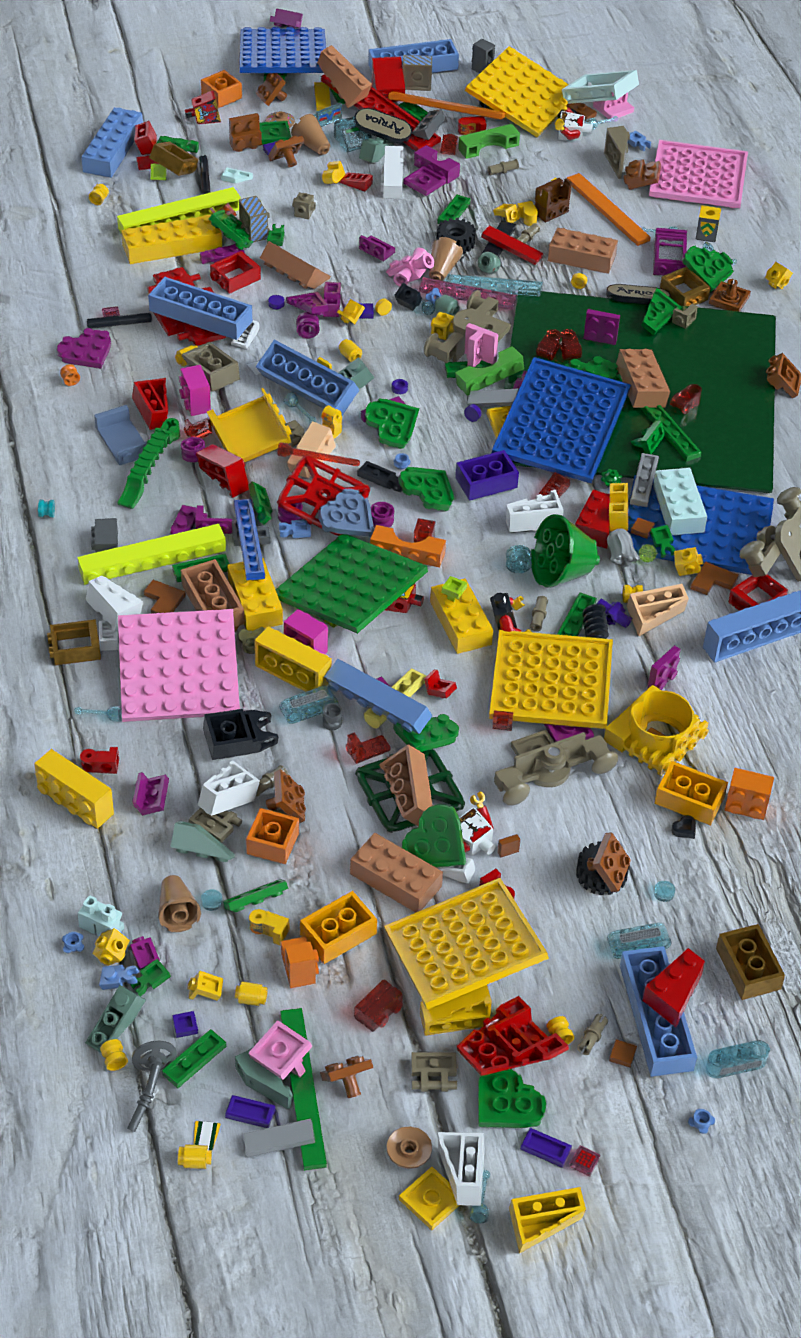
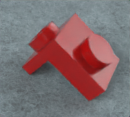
M436 669L430 672L424 679L427 694L447 699L457 689L456 682L440 679L439 672Z

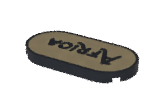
M362 108L355 113L354 123L362 132L393 143L407 142L411 138L412 127L403 119L372 108Z
M612 284L607 287L606 296L608 298L611 296L614 301L649 305L657 287ZM658 288L668 297L671 296L670 292H668L667 290Z

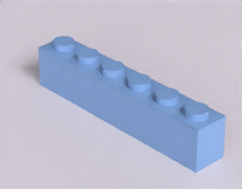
M340 659L335 661L324 676L329 683V688L337 692L339 690L346 698L350 700L352 698L356 699L362 707L366 708L368 706L377 715H385L390 722L401 724L410 733L414 731L420 734L432 717L427 706Z

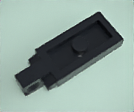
M366 461L357 470V476L388 489L392 488L400 493L403 490L398 482V476L393 471Z

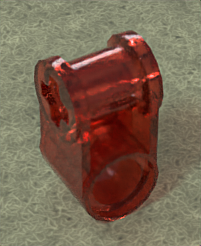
M554 329L547 331L537 347L536 355L553 360L560 347L558 342L561 338V333Z
M570 329L563 330L560 343L563 359L581 358L582 348L576 333Z
M697 384L688 385L673 396L670 405L679 408L683 414H687L700 404L701 387Z

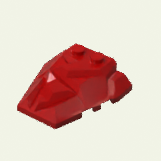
M519 996L501 1004L496 1009L497 1014L491 1019L487 1017L483 1021L484 1026L481 1029H474L457 1045V1051L481 1076L550 1060L569 1050V1045L557 1033L548 1037L532 1021L531 1008Z

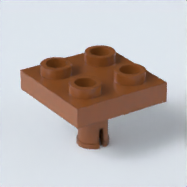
M269 73L263 84L258 87L256 94L268 106L275 97L280 101H284L287 94L281 89L286 84V81L278 73Z
M292 136L288 140L275 142L268 155L269 160L273 161L285 157L288 167L297 165L294 154H297L303 145V136Z
M729 279L727 283L721 281L710 297L709 304L729 311L740 312L749 299L751 291L737 287V280L734 281V284V279Z
M283 770L275 771V797L266 800L267 808L270 811L281 808L289 816L299 818V823L304 822L306 807L304 805L305 791L303 787L298 785Z
M609 832L604 834L595 858H588L587 867L590 871L597 870L611 892H619L631 859L614 834Z
M364 1056L346 1059V1064L333 1063L325 1066L326 1070L320 1072L322 1081L332 1082L342 1079L347 1098L361 1095L355 1075L374 1068L372 1060L364 1059Z

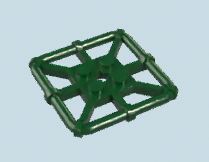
M434 749L422 752L425 754L426 761L428 757H431L440 772L428 776L431 799L450 804V806L455 808L456 812L462 810L465 806V801L452 779L451 771L446 769ZM385 758L358 767L355 775L367 797V803L369 806H372L387 832L393 833V831H401L416 825L408 820L397 823L401 814L398 806L389 821L379 803L392 797L394 801L396 800L395 795L390 790L391 785L384 776L385 774L373 771L381 768L379 764L388 759ZM366 778L384 783L388 790L374 794ZM441 781L445 782L452 795L436 791L432 784Z

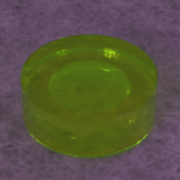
M646 544L639 549V557L642 561L652 562L655 560L657 551L654 546Z

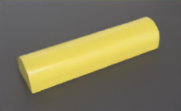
M411 668L392 688L411 697L425 684L424 679L426 675ZM369 708L364 713V719L369 726L377 729L387 718L383 714L381 716L377 715L371 710L372 708Z

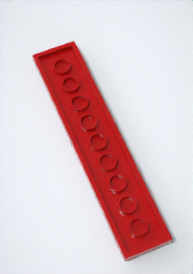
M325 74L322 75L321 82L339 94L336 87L332 86L330 78L326 77ZM371 87L367 97L354 104L359 110L362 108H372L403 119L411 125L412 132L420 123L373 87ZM434 133L429 140L412 134L407 142H403L413 150L418 151L426 145L429 147L437 145L441 142V137Z

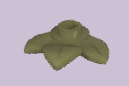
M260 627L252 632L246 629H242L239 632L238 638L242 642L244 652L255 654V639L265 630L264 627Z

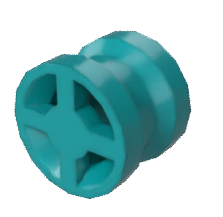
M39 499L38 516L54 518L55 501Z

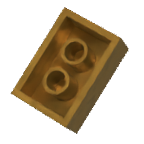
M759 924L719 934L716 950L741 1000L781 990L785 974Z

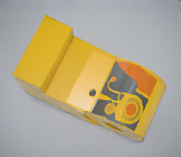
M327 405L321 414L323 419L322 425L331 428L333 438L335 439L342 432V413L340 410Z
M255 909L249 915L250 930L253 933L273 937V943L281 946V941H284L290 931L289 918L262 909Z

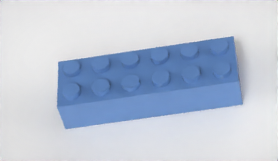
M451 39L368 49V65L371 71L372 58L401 56L403 67V55L432 56V73L457 70L459 64V53Z
M113 108L82 155L84 173L112 178L135 142V126L143 123L142 112Z
M164 277L148 295L149 311L235 340L242 335L253 321L252 305Z
M275 339L256 365L262 376L323 409L330 405L340 410L342 416L359 392V388L354 381Z
M801 590L717 619H712L707 623L703 649L715 663L801 633Z
M664 946L622 951L620 961L621 973L650 1077L694 1071L697 1054L684 1012L675 1028L642 1001L645 986L670 965Z

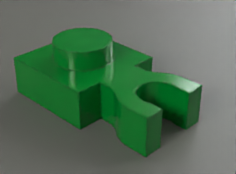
M273 224L272 230H269L267 243L270 241L277 246H283L285 238L284 225L276 228V224Z
M664 525L652 528L650 534L655 548H661V558H665V550L670 551L671 556H673L675 548L671 544H673L674 540L669 526Z
M156 959L140 971L142 976L136 978L138 980L137 983L130 984V986L134 989L136 986L141 985L135 991L139 996H142L150 986L154 990L169 979L171 975L162 963Z

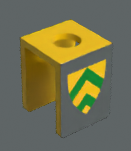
M701 205L696 240L716 242L721 208Z

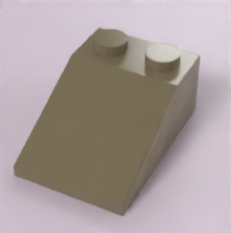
M624 126L607 128L604 154L618 179L622 178L626 153H628L627 144L628 140H630V134Z
M211 342L182 354L189 367L201 365L212 392L240 380L238 362Z

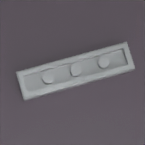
M641 454L630 504L643 507L648 506L659 456Z

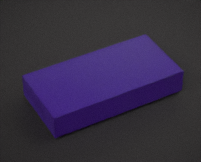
M232 1095L225 1118L269 1128L276 1108L275 1105Z
M529 1128L520 1150L563 1168L572 1145Z

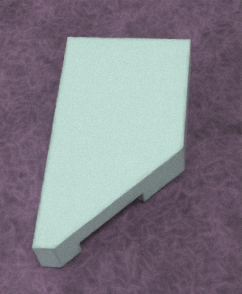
M228 167L221 175L222 181L239 183L253 178V173Z

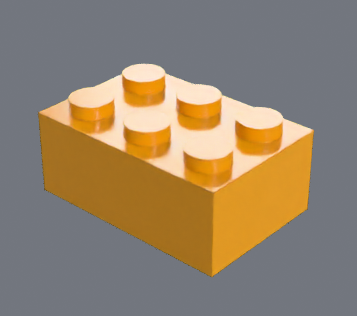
M671 761L657 788L654 804L682 815L692 816L695 820L711 825L725 798L728 782Z
M354 891L347 893L300 920V936H306L307 942L311 941L313 950L317 949L318 957L324 964L377 934V918Z

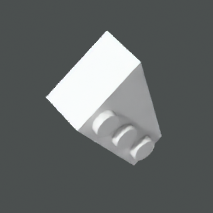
M385 146V164L381 166V192H384L383 198L402 199L403 146Z
M552 490L549 495H536V499L529 501L523 499L507 504L506 524L509 532L536 531L546 517L552 514L563 516V507L556 490Z
M103 576L89 581L86 601L96 612H100L103 615V620L112 625L111 629L114 632L118 630V615L141 614L143 601L122 589L121 586L114 584Z
M232 760L227 768L221 769L220 774L214 775L203 784L198 806L212 816L255 801L260 780Z
M437 1132L438 1151L457 1205L481 1206L484 1133Z

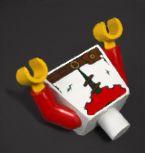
M561 98L557 108L564 111L561 113V119L558 118L554 123L555 129L559 131L558 140H581L583 132L592 133L593 124L584 123L585 116L573 113L569 107H566L568 104L567 100Z
M478 792L479 801L476 800L475 795H472L470 798V802L473 805H477V808L473 807L459 817L464 850L470 856L475 855L480 850L490 855L496 847L491 842L494 830L491 817L486 805L482 804L485 800V795L483 792Z

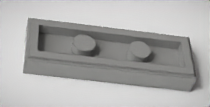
M519 389L471 391L467 405L475 404L478 407L512 406Z
M311 1119L244 1133L247 1157L315 1143Z

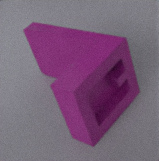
M204 505L196 506V529L219 524L223 534H232V519L208 518V514L204 513Z

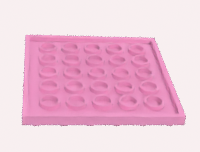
M659 140L655 162L660 161L661 163L658 183L650 186L649 196L740 209L748 151Z
M233 609L118 615L122 722L204 717V714L240 709Z

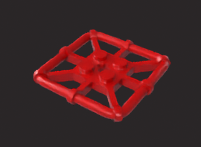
M305 455L299 460L292 474L287 477V483L279 495L277 504L280 508L306 520L308 524H314L322 528V524L316 518L322 506L326 505L328 501H334L336 495L341 493L343 489L358 490L359 494L361 493L366 499L369 496L370 488L361 481L341 472V469H335L309 455ZM304 466L307 467L312 477L311 483L298 477ZM315 467L333 476L328 480L320 476ZM339 478L354 487L344 488L334 482ZM294 485L306 490L305 494L287 497ZM305 502L315 508L310 515L290 504ZM330 532L331 534L336 535V536L342 535V534H337V533Z

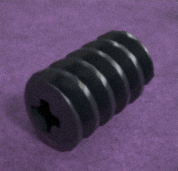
M594 604L583 610L582 616L586 637L606 639L609 636L608 626L606 625L607 615L605 613V606Z

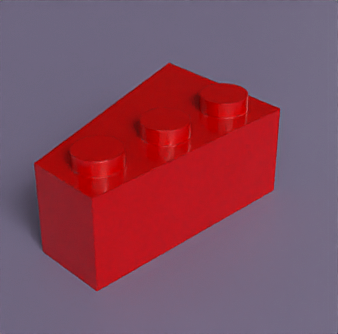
M166 378L137 381L133 384L132 399L149 430L161 428L163 422L167 419Z
M214 444L196 452L199 468L212 480L217 479L222 489L227 488L232 498L249 490L244 468L245 462L241 457Z
M593 489L575 526L591 539L596 540V546L607 549V537L610 526V494Z
M689 948L686 949L645 986L642 1001L676 1028L702 976L705 961Z

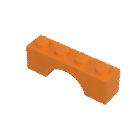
M376 525L370 539V544L421 564L439 568L446 552V540L428 536L420 542H405L395 535L394 528Z

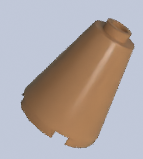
M306 114L299 118L301 121L298 124L295 123L292 127V136H303V144L319 155L327 154L330 150V143L317 118L313 114Z
M440 237L439 240H434L431 250L434 266L429 269V277L432 281L442 282L462 257L463 249L461 246L456 245L455 240L447 237Z
M167 876L161 883L158 913L160 924L171 932L189 930L192 928L193 923L196 921L198 923L200 920V906L179 876Z

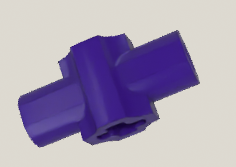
M602 598L597 602V604H601L606 608L605 613L608 625L618 623L627 628L632 622L633 618L625 614L626 610L620 602H612L610 604Z

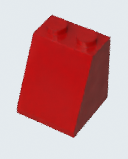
M401 56L372 58V87L388 99L391 92L405 94Z

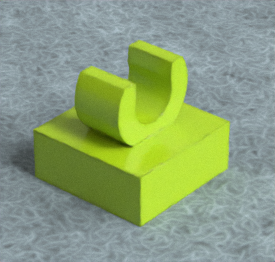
M151 164V180H167V168L160 164Z
M450 576L443 585L441 593L446 594L448 600L455 602V598L459 599L466 590L467 582Z

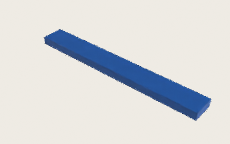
M234 500L246 580L265 579L252 500Z

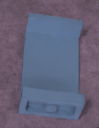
M127 405L95 414V428L119 466L138 460V455L142 453L143 447L147 445V441L144 442L131 422Z

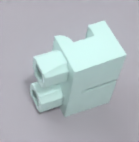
M91 895L87 897L78 912L79 927L90 933H97V936L113 928L121 933L125 928L124 922L119 921L122 912L116 910L110 904L105 905L97 901V898Z

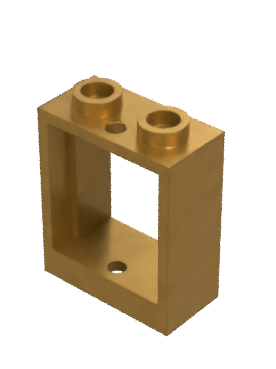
M171 142L154 144L149 157L178 176L195 172L199 160Z
M687 267L661 277L660 288L670 292V298L678 305H697L709 299L710 286ZM685 283L692 290L682 293L675 286Z
M96 619L50 625L51 633H47L48 644H52V647H49L50 658H54L55 665L101 660ZM90 637L91 646L58 650V640Z

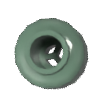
M491 252L482 253L477 261L479 269L487 274L497 272L501 265L499 257Z
M442 295L436 299L435 311L437 314L442 312L455 316L459 312L460 307L456 299L448 295Z

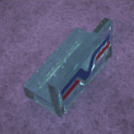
M342 103L332 105L314 114L321 127L342 119Z

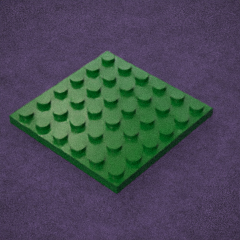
M342 534L275 590L279 601L358 634L428 572L427 565L350 535Z

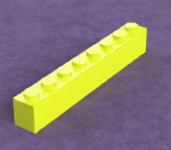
M231 187L117 216L118 230L121 233V230L202 217L212 215L219 210H225V214L239 210V199L241 197L235 188Z
M215 524L77 557L78 568L84 585L89 584L90 580L100 576L112 579L226 551V538L220 525Z

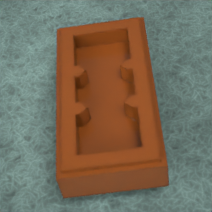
M570 103L566 106L575 110L577 114L584 115L586 122L597 116V111L586 106L584 103Z

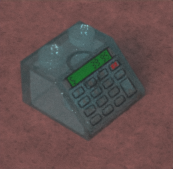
M355 116L334 122V138L346 152L361 149L363 140L372 138V135L362 132L357 128L356 123H354Z

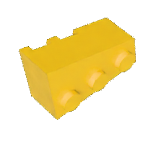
M485 985L428 1010L423 1001H421L420 1018L424 1035L483 1027V1021L487 1017L490 1018L492 1001L488 986Z
M581 1187L511 1200L509 1212L519 1254L583 1218L586 1207Z

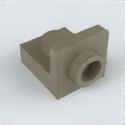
M691 304L684 311L676 308L673 311L672 323L686 329L696 319L698 306Z

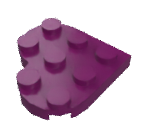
M86 328L78 338L65 336L62 339L63 341L57 346V356L62 358L64 363L102 369L111 348L109 332Z

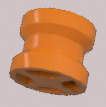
M68 364L61 368L60 375L66 385L73 386L80 381V375L74 365Z

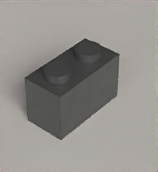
M480 39L472 47L471 69L478 73H481L495 58V44L484 39Z
M117 518L95 519V526H91L92 537H95V539H91L92 550H95L96 553L118 548Z

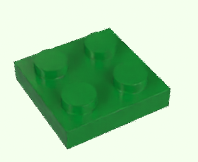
M288 121L260 122L262 145L279 140L285 141L291 137Z

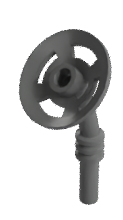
M160 1040L150 1041L140 1045L132 1054L133 1065L139 1070L150 1072L145 1091L141 1092L142 1096H139L138 1106L127 1129L136 1132L146 1108L150 1107L149 1103H152L151 1099H154L153 1093L160 1070L167 1067L177 1057L176 1048L169 1042ZM160 1049L167 1050L170 1054L166 1056L160 1052ZM148 1050H152V1051H149V1052L145 1053L142 1057H140L144 1052H146V1051H148Z

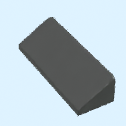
M442 109L429 111L412 134L429 140L445 120Z

